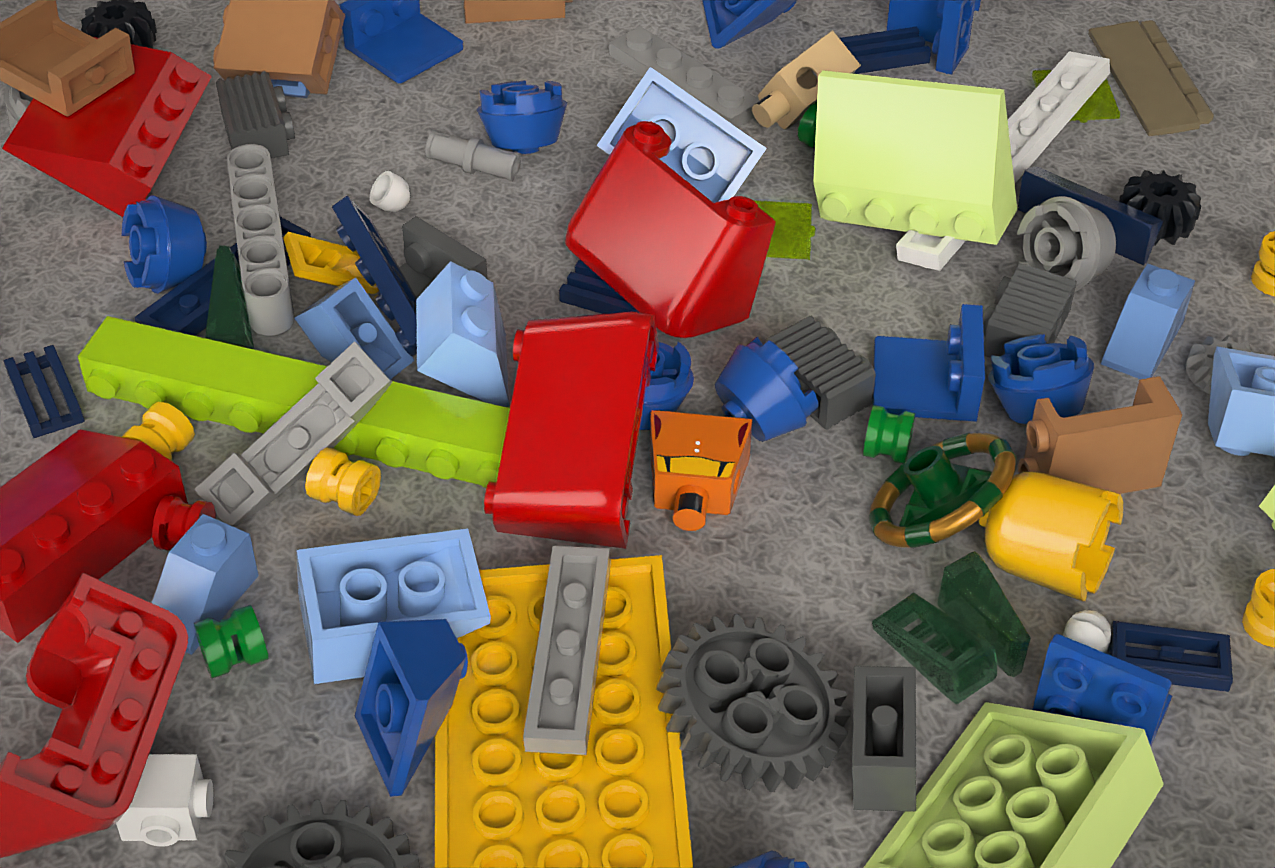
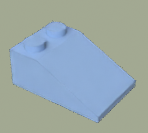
M468 528L297 550L298 595L314 684L364 677L378 622L447 619L456 638L490 624L491 615Z

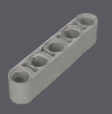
M245 144L232 149L227 156L242 287L251 329L261 335L274 336L290 329L294 324L295 317L277 194L268 149L257 144Z

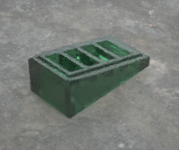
M219 246V249L216 250L205 338L254 349L242 287L240 265L229 246Z
M973 551L944 567L937 605L1008 676L1015 677L1022 673L1031 637L985 561L976 551Z
M912 593L872 621L873 630L956 705L993 681L997 676L995 645L915 593ZM918 618L922 621L921 624L909 632L903 629ZM934 633L937 635L927 643L922 642ZM951 648L954 650L945 657L942 655Z

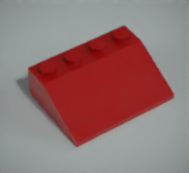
M131 44L134 74L68 117L33 98L2 147L6 152L121 217L124 216L127 205L145 200L212 77L172 52Z
M80 429L1 486L0 630L19 643L58 612L82 573L99 580L151 539L155 512L165 495L178 496L184 503L188 504L179 466L142 441Z

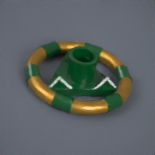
M966 433L944 439L916 452L884 481V484L876 494L869 514V521L874 535L882 542L891 546L916 548L938 543L984 517L1003 497L1013 479L1016 456L1010 444L1003 438L993 434ZM974 453L990 454L995 466L993 472L953 464L949 459ZM913 485L915 489L909 503L906 504L900 524L895 526L890 516L891 509L896 499Z

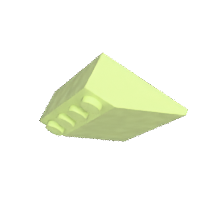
M822 70L818 76L813 180L820 218L904 232L914 230L918 231L919 234L939 237L951 236L959 240L997 245L1017 211L1004 89Z
M985 702L916 795V812L905 811L863 868H1111L1164 785L1146 732L1141 728Z

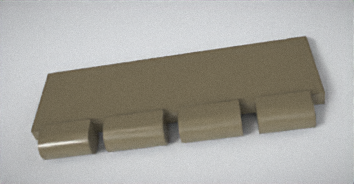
M1137 20L1089 29L1088 34L1103 58L1110 59V72L1148 136L1199 129L1201 124H1209L1213 120L1214 114L1185 68H1183L1175 52L1167 43L1166 38L1155 21H1142L1140 25Z

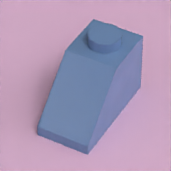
M1147 264L1128 295L1102 358L1101 365L1138 379L1151 378L1184 322L1195 280L1178 275L1171 270Z
M356 277L329 291L294 317L320 355L330 362H333L354 341L390 380L414 361L413 357L400 344L394 330Z
M202 514L169 551L152 604L170 611L185 625L188 633L186 653L192 655L199 647L194 623L208 618L221 621L259 576L250 534Z

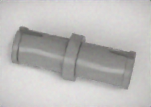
M433 130L430 133L425 148V156L428 159H436L462 166L463 171L470 174L480 171L506 178L512 182L514 176L516 177L521 164V153L511 152L485 145L483 139L471 137L470 140L440 133L437 130Z

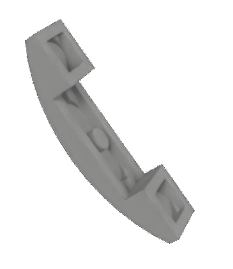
M355 341L315 377L318 384L241 455L233 453L194 489L204 501L212 502L216 515L222 522L236 527L281 495L308 472L314 458L321 450L326 447L334 448L369 412L392 384L387 375Z

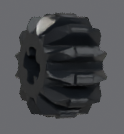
M134 0L97 1V7L86 9L85 17L81 20V31L92 37L100 38L114 28H117L129 34L130 43L133 45L153 48V42L156 41L155 33H157L155 19H152L151 12L148 11L145 2H134Z
M1144 170L1140 177H1130L1128 183L1124 186L1123 194L1119 197V202L1163 220L1154 245L1160 239L1175 245L1179 237L1188 238L1195 227L1196 220H1198L1201 211V197L1196 194V185L1183 182L1181 174L1170 176L1164 170L1160 174H1153L1148 170Z

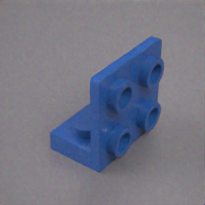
M347 0L339 4L340 9L345 14L342 27L345 48L396 83H403L463 50V41L420 13L419 0Z
M890 0L887 31L917 26L920 31L919 36H923L925 41L933 43L932 53L937 54L936 71L952 75L969 48L976 0Z
M962 304L959 324L949 325L947 341L888 336L875 337L873 368L876 377L873 405L885 407L888 413L896 415L908 411L915 413V417L977 422L985 381L983 306Z
M1055 634L1047 650L1032 710L1141 728L1145 730L1151 747L1172 698V695L1169 694L1172 682L1153 672L1060 634Z

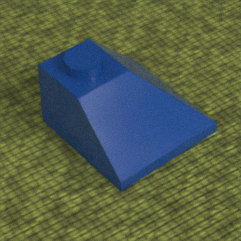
M702 0L712 46L716 49L722 48L772 22L780 14L789 11L797 0Z
M447 619L378 622L354 716L390 797L402 796L453 704L459 680L463 679L467 672L468 658L466 649L462 643L458 642Z

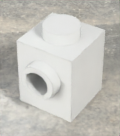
M149 754L133 801L116 823L122 841H144L154 846H169L176 843L177 840H197L201 817H210L213 808V783L211 779H203L197 754Z

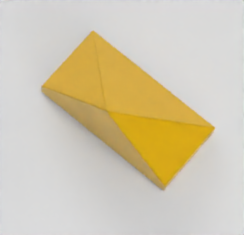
M287 232L283 237L295 277L337 287L356 277L367 293L375 294L379 291L376 284L371 286L358 270L355 262L360 259L357 251L352 252L347 246Z

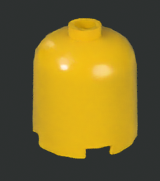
M1023 472L1013 476L1003 497L984 517L979 519L980 526L986 527L985 544L987 553L998 568L1009 574L1069 597L1086 601L1087 592L1095 594L1112 560L1115 548L1105 545L1110 522L1118 525L1122 523L1123 499L1121 494L1045 473Z

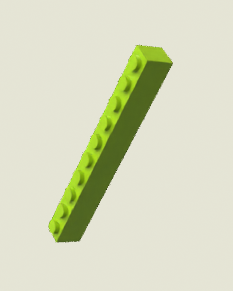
M110 316L104 319L77 356L87 392L94 393L101 398L121 399L140 404L147 409L156 402H165L197 421L209 420L234 426L243 432H259L263 434L318 384L315 377L327 367ZM392 381V384L376 404L334 449L344 452L347 456L356 455L381 461L390 467L411 468L431 473L440 479L453 478L487 488L489 481L497 482L510 408Z

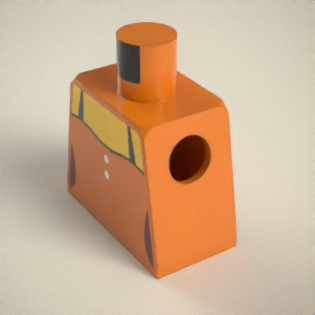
M651 410L650 458L654 507L657 509L674 510L673 522L678 528L686 531H696L705 525L707 513L720 515L731 513L750 459L752 419Z

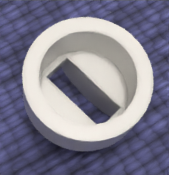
M385 171L379 175L370 192V202L384 211L397 212L405 208L410 201L407 182L391 171Z
M1083 610L1076 612L1068 620L1063 636L1106 653L1111 640V627L1107 619L1097 611Z

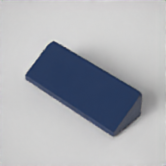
M1034 166L1025 169L1021 180L1017 210L1027 213L1033 207L1040 206L1043 202L1053 197L1065 196L1098 209L1107 216L1115 232L1116 254L1143 266L1147 263L1163 220L1040 167Z

